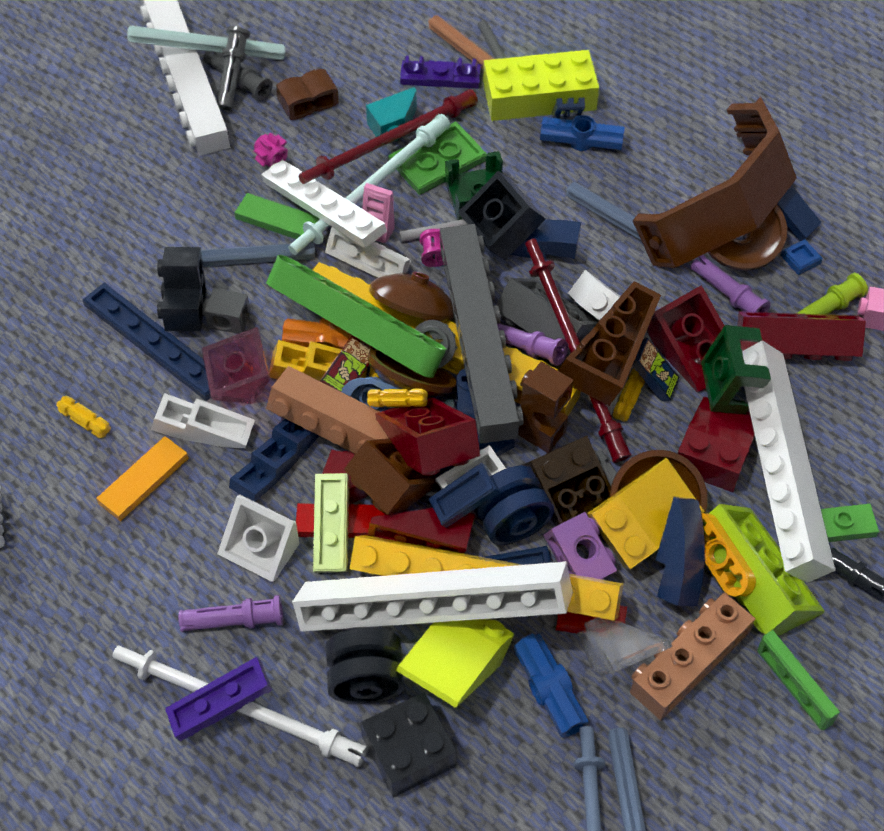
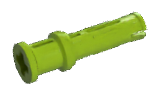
M851 273L846 281L839 285L830 286L826 295L797 313L829 314L835 309L843 310L849 306V302L857 297L863 298L866 296L868 286L862 276L857 273Z

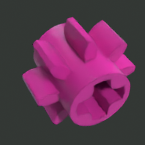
M272 133L260 136L254 144L253 151L257 154L255 160L263 167L266 165L271 167L281 160L285 161L288 150L284 146L287 142L280 135L275 136Z

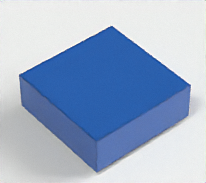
M806 239L783 249L781 252V257L797 275L820 265L823 259Z

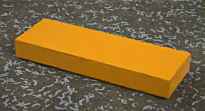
M164 436L96 498L98 504L121 522L189 459L187 452Z

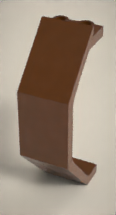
M761 96L755 103H732L727 109L728 115L732 114L736 126L734 130L737 132L736 136L741 137L744 143L743 153L750 155L730 179L663 213H638L632 220L653 266L679 267L757 229L797 179L780 131Z

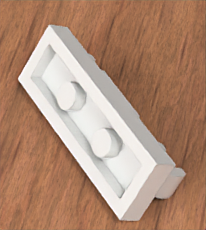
M331 227L325 253L377 278L395 273L406 274L408 272L411 262L409 258L376 242L364 248Z

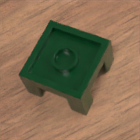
M500 151L487 153L485 169L459 174L458 159L445 161V185L457 220L463 219L458 213L460 209L497 171L503 172V160Z
M725 325L701 360L711 412L745 415L749 410L748 403L732 399L741 386L765 388L770 382L769 368L767 366L745 364L740 340L760 342L762 340L759 328Z

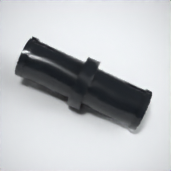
M834 547L831 549L836 570L834 572L848 579L847 583L853 587L858 585L878 597V599H884V578L866 568V563L862 561L858 563L837 551Z

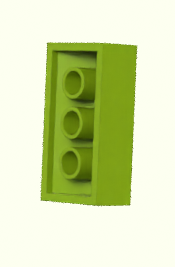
M719 504L709 513L717 518L755 575L756 585L753 592L748 596H735L740 604L746 606L751 615L756 618L754 626L760 632L767 634L773 630L777 635H782L825 612L804 581L785 572L780 548L751 508ZM718 545L714 550V559L720 564L724 562L727 556L723 545ZM734 575L737 580L734 587H742L740 585V580L743 578L742 575Z

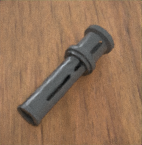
M237 26L227 27L228 40L226 48L222 52L225 62L217 105L219 109L224 110L233 109L240 65L246 60V53L244 51L246 41L250 38V31Z
M205 51L203 56L204 62L223 73L225 59L222 53ZM240 66L237 80L238 88L251 92L256 100L263 101L271 93V80L266 77L261 78L251 67L244 68Z

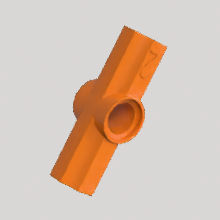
M287 318L283 325L282 341L307 348L312 341L343 349L353 335L324 318L319 322ZM363 342L364 344H366V345L369 346L370 348H374V347L370 346L369 344Z

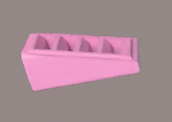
M366 183L364 186L362 209L385 223L387 232L376 241L386 243L394 230L393 191Z

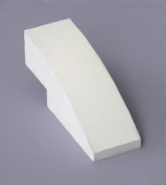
M164 393L151 430L171 437L214 446L245 448L255 420L197 398L193 404Z

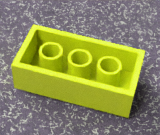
M589 50L484 60L483 85L491 121L552 115L557 98H563V104H566L568 98H574V103H577L579 98H585L584 111L597 110L599 85Z

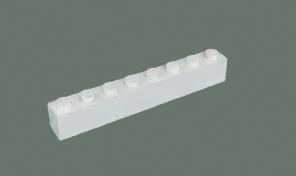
M143 0L144 6H140L144 22L149 21V23H146L147 28L190 33L177 0ZM153 45L156 56H162L159 58L163 74L168 73L165 77L169 91H175L172 97L176 110H182V112H179L182 127H188L189 129L186 131L189 146H195L198 156L230 148L226 125L197 50Z
M760 341L742 351L744 362L750 365L767 366L771 380L765 388L746 386L744 388L785 572L805 582H811L836 570L784 355L766 342Z
M567 562L305 582L292 602L301 632L564 614L567 612L573 591Z

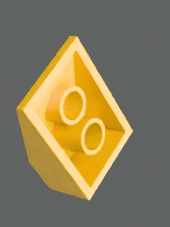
M665 458L588 512L587 516L596 523L601 536L622 566L631 569L659 549L673 497L695 499V497L669 460Z

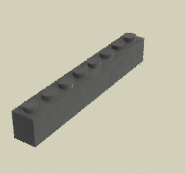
M475 224L440 228V251L480 443L517 439L518 427L523 425V413L521 406H515L514 399H517V386L515 380L510 381L509 373H512L510 356L504 355L503 348H506L504 330H498L497 324H500V311L498 305L493 306L492 300L495 299L493 282L487 281L490 270L488 259L482 258L481 254L484 253L483 236H477Z

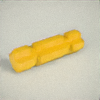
M634 368L631 370L629 380L626 381L619 396V401L613 409V417L622 422L629 419L631 410L634 408L640 395L641 388L645 384L643 378Z
M371 389L367 393V404L372 407H424L427 405L428 394L423 389Z
M63 396L56 404L60 413L65 416L70 415L69 419L88 431L92 430L91 433L98 438H104L109 433L111 427L108 421L102 417L97 418V414L82 404L75 403V400L71 397Z

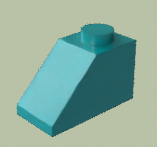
M415 87L366 105L367 125L376 137L413 119L417 110V90Z

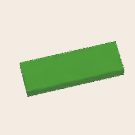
M249 193L245 195L234 212L235 219L294 239L299 238L304 233L303 224L310 221L315 224L320 220L313 214Z
M773 630L763 635L757 652L820 730L824 731L833 725L840 711Z

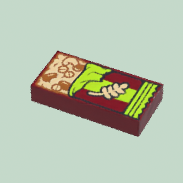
M351 336L320 382L341 392L342 388L349 381L360 378L370 363L367 356L371 348L354 336Z

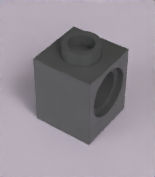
M213 288L210 298L205 299L202 308V315L206 317L209 329L241 335L251 312L248 294Z

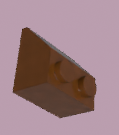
M389 438L366 440L344 468L351 477V482L354 486L365 491L373 499V505L379 511L386 514L403 512L438 485L435 475H422L409 467Z

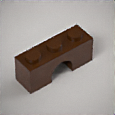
M542 361L533 371L531 369L528 370L521 380L522 395L519 399V404L523 413V425L519 426L518 435L548 453L552 451L566 433L568 416L562 413L561 410L571 399L574 380Z

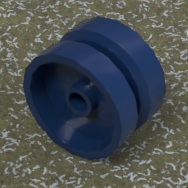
M519 465L508 467L493 474L492 477L500 492L474 509L477 517L484 521L483 528L489 539L495 545L504 546L518 542L538 532L549 522L554 514L555 507L546 492L541 489V483L534 471L529 466Z

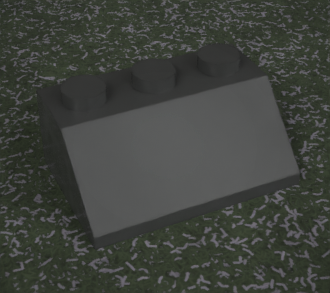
M510 278L496 304L499 307L500 314H502L501 319L512 326L519 325L525 329V332L531 334L540 331L546 337L555 340L557 338L565 339L542 283L535 279ZM560 296L579 342H581L599 320ZM569 347L566 356L571 354Z

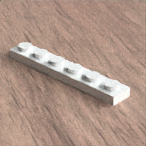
M284 160L273 164L267 171L261 174L265 184L364 248L387 232L384 222L315 179L302 184L298 178L302 171Z

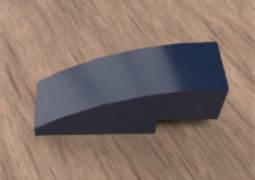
M546 219L511 255L531 258L525 243L530 239H536L545 261L547 254L575 259L580 238L581 222Z
M673 497L656 561L665 564L657 597L677 606L698 605L705 564V539L699 501L683 497Z

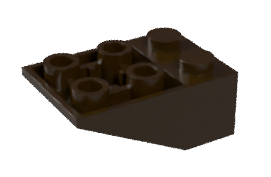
M588 436L574 440L522 464L523 466H529L534 471L541 483V489L546 492L554 505V514L551 520L555 526L583 512L587 514L610 498L611 486Z

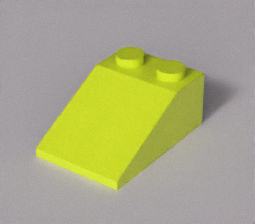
M493 619L433 622L399 664L397 672L456 708L501 666L515 633L506 629L501 622Z

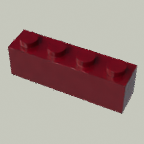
M738 311L737 326L759 328L762 337L761 341L766 342L783 353L784 359L792 358V354L804 355V358L811 360H821L823 355L834 356V359L840 361H852L853 356L863 357L866 320L860 316ZM740 340L742 351L758 343Z

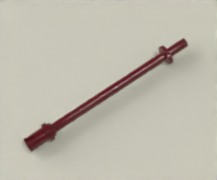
M468 89L455 97L448 96L443 100L442 106L331 159L321 155L316 159L317 166L298 175L299 181L302 184H306L320 176L330 180L334 177L335 169L417 130L420 126H426L438 114L448 115L451 118L459 116L461 111L477 104V95L472 89Z
M530 239L525 243L534 264L529 274L531 277L540 278L570 352H573L580 342L550 273L555 268V263L551 260L545 261L537 240ZM589 396L601 423L600 430L598 431L599 437L604 439L612 457V462L618 463L630 458L632 454L629 452L621 433L623 430L621 423L612 420L605 403Z

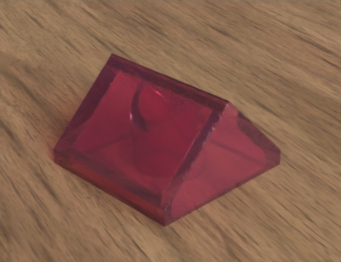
M255 327L202 348L211 398L217 401L255 403L270 380L259 328Z

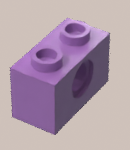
M586 512L552 528L543 535L557 562H567L569 574L603 579L617 571L614 566L616 561L613 553L602 544L598 536L600 534L599 528L592 518H588ZM577 544H582L588 549V559L578 555Z

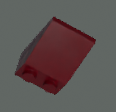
M701 285L656 310L647 328V333L655 347L696 392L706 388L701 360L723 329L724 324Z
M433 397L427 398V405L424 407H395L375 413L376 420L407 465L422 475L437 474L441 468L451 465L462 466L467 464L470 459L480 456L476 420Z
M703 397L687 428L677 454L688 459L698 469L705 483L734 492L755 438L750 412H747L745 415L711 412L708 398Z

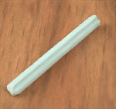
M129 26L127 31L129 42L218 53L223 52L228 37L139 26ZM247 40L244 52L246 56L283 60L285 46L277 43Z

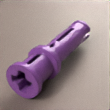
M704 255L699 256L698 259L693 261L691 270L727 296L733 308H740L743 312L769 311L770 301L767 299L762 300L754 294L752 287L749 285H740Z
M497 324L498 330H504L506 345L526 351L531 358L541 357L557 366L564 361L567 355L568 345L565 339L557 338L555 340L546 337L540 331L531 334L503 324Z
M275 595L273 599L259 601L246 598L242 604L179 610L181 632L233 625H245V627L251 629L257 624L275 622L277 626L283 625V609L280 595Z

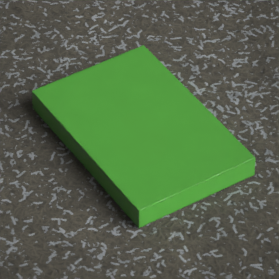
M456 121L451 124L448 130L436 138L434 145L431 147L423 146L396 170L417 194L421 195L445 182V161L458 159L460 174L485 162L487 153ZM402 149L388 155L389 160L393 158Z

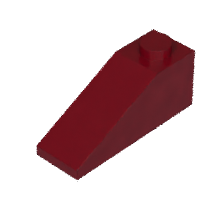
M433 508L376 516L371 518L368 536L465 554L475 515L468 513L448 528L441 524Z

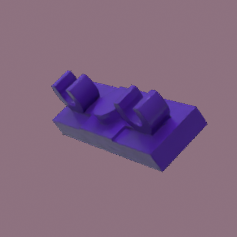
M406 55L405 59L402 60L400 85L479 89L481 64H477L476 59L472 60V64L462 63V58H459L457 63L425 61L423 56H420L419 61H410L409 55Z
M255 657L165 708L174 737L181 742L205 727H209L238 711L262 695L271 692L273 689L261 660Z

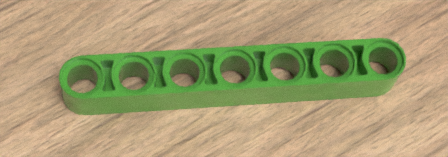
M283 255L277 256L266 281L267 285L414 372L429 378L435 376L447 350L442 344L298 261Z

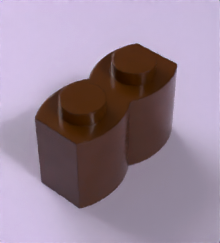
M325 69L311 70L301 77L287 78L276 85L277 100L290 120H297L311 115L313 112H320L339 104L338 88Z

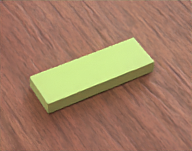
M347 473L315 474L313 572H348L349 475Z

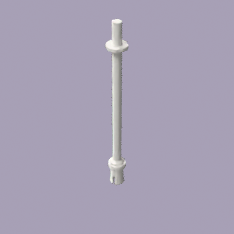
M118 645L113 652L114 659L138 668L137 676L141 680H145L152 674L192 692L209 684L157 662L156 651L149 650L143 656ZM250 702L238 710V712L318 745L322 755L330 758L332 755L359 768L363 763V759H361V756L351 752L366 756L368 746L340 736V731L336 729L322 732L254 702Z

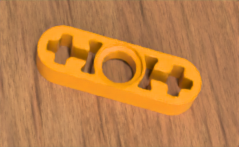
M701 512L703 522H706L704 526V531L706 532L704 534L706 565L726 594L737 597L748 596L753 592L756 585L754 573L717 518L712 514ZM718 545H723L727 556L724 562L719 564L714 559V550ZM734 575H742L743 578L740 580L742 587H734L737 581Z

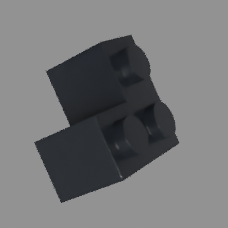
M165 247L163 259H158L157 262L158 277H163L164 281L161 285L163 301H158L157 304L158 319H163L165 331H201L203 320L202 308L207 297L201 247Z

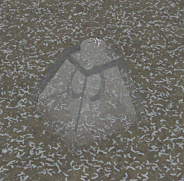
M596 618L585 623L586 629L578 632L592 670L605 674H611L672 647L668 639L616 620L605 621L603 618Z

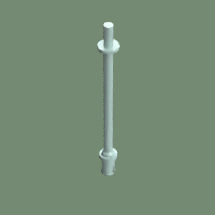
M438 114L426 126H420L416 130V138L345 199L356 204L363 198L366 183L377 186L420 148L434 145L436 138L451 127L448 118L443 114ZM321 219L315 224L310 221L303 224L304 233L288 246L289 251L293 255H297L312 241L315 244H321L324 238L322 232L330 225Z

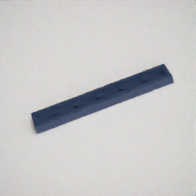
M105 282L82 300L84 306L205 401H208L228 383V379L224 374L171 333L165 331L162 326Z

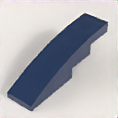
M284 419L273 428L272 437L251 453L250 463L230 478L229 488L256 502L292 468L319 435Z

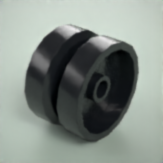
M356 628L340 632L327 641L326 661L327 666L330 668L327 672L328 695L334 700L348 704H372L390 700L404 690V676L397 672L399 663L402 661L401 638L396 633L380 628Z

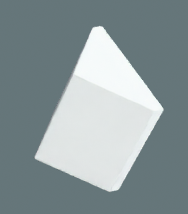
M238 495L217 554L274 582L300 544L296 522L242 495Z

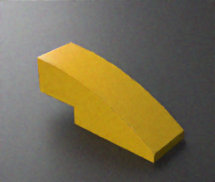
M278 340L272 354L268 377L278 379L286 368L290 366L320 381L342 349L312 341L307 348ZM367 368L360 378H366Z

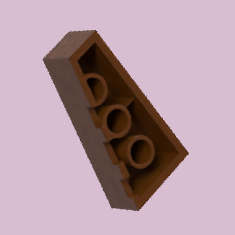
M635 281L627 288L559 368V372L574 380L573 388L610 406L624 387L661 295Z

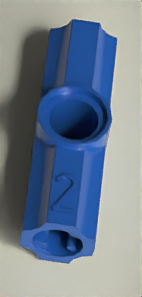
M578 115L572 120L543 117L540 140L568 143L578 151H586L591 147L622 150L625 127L599 124L588 115Z
M532 633L523 637L514 645V651L529 677V687L537 703L540 706L544 705L561 738L570 737L580 732V728L588 726L589 721L573 694L572 682L562 664L556 663L541 634Z

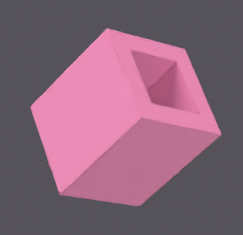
M870 287L866 298H860L857 315H862V318L866 320L865 328L884 331V289Z

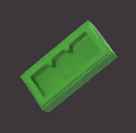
M871 504L821 509L829 542L877 537L879 533Z

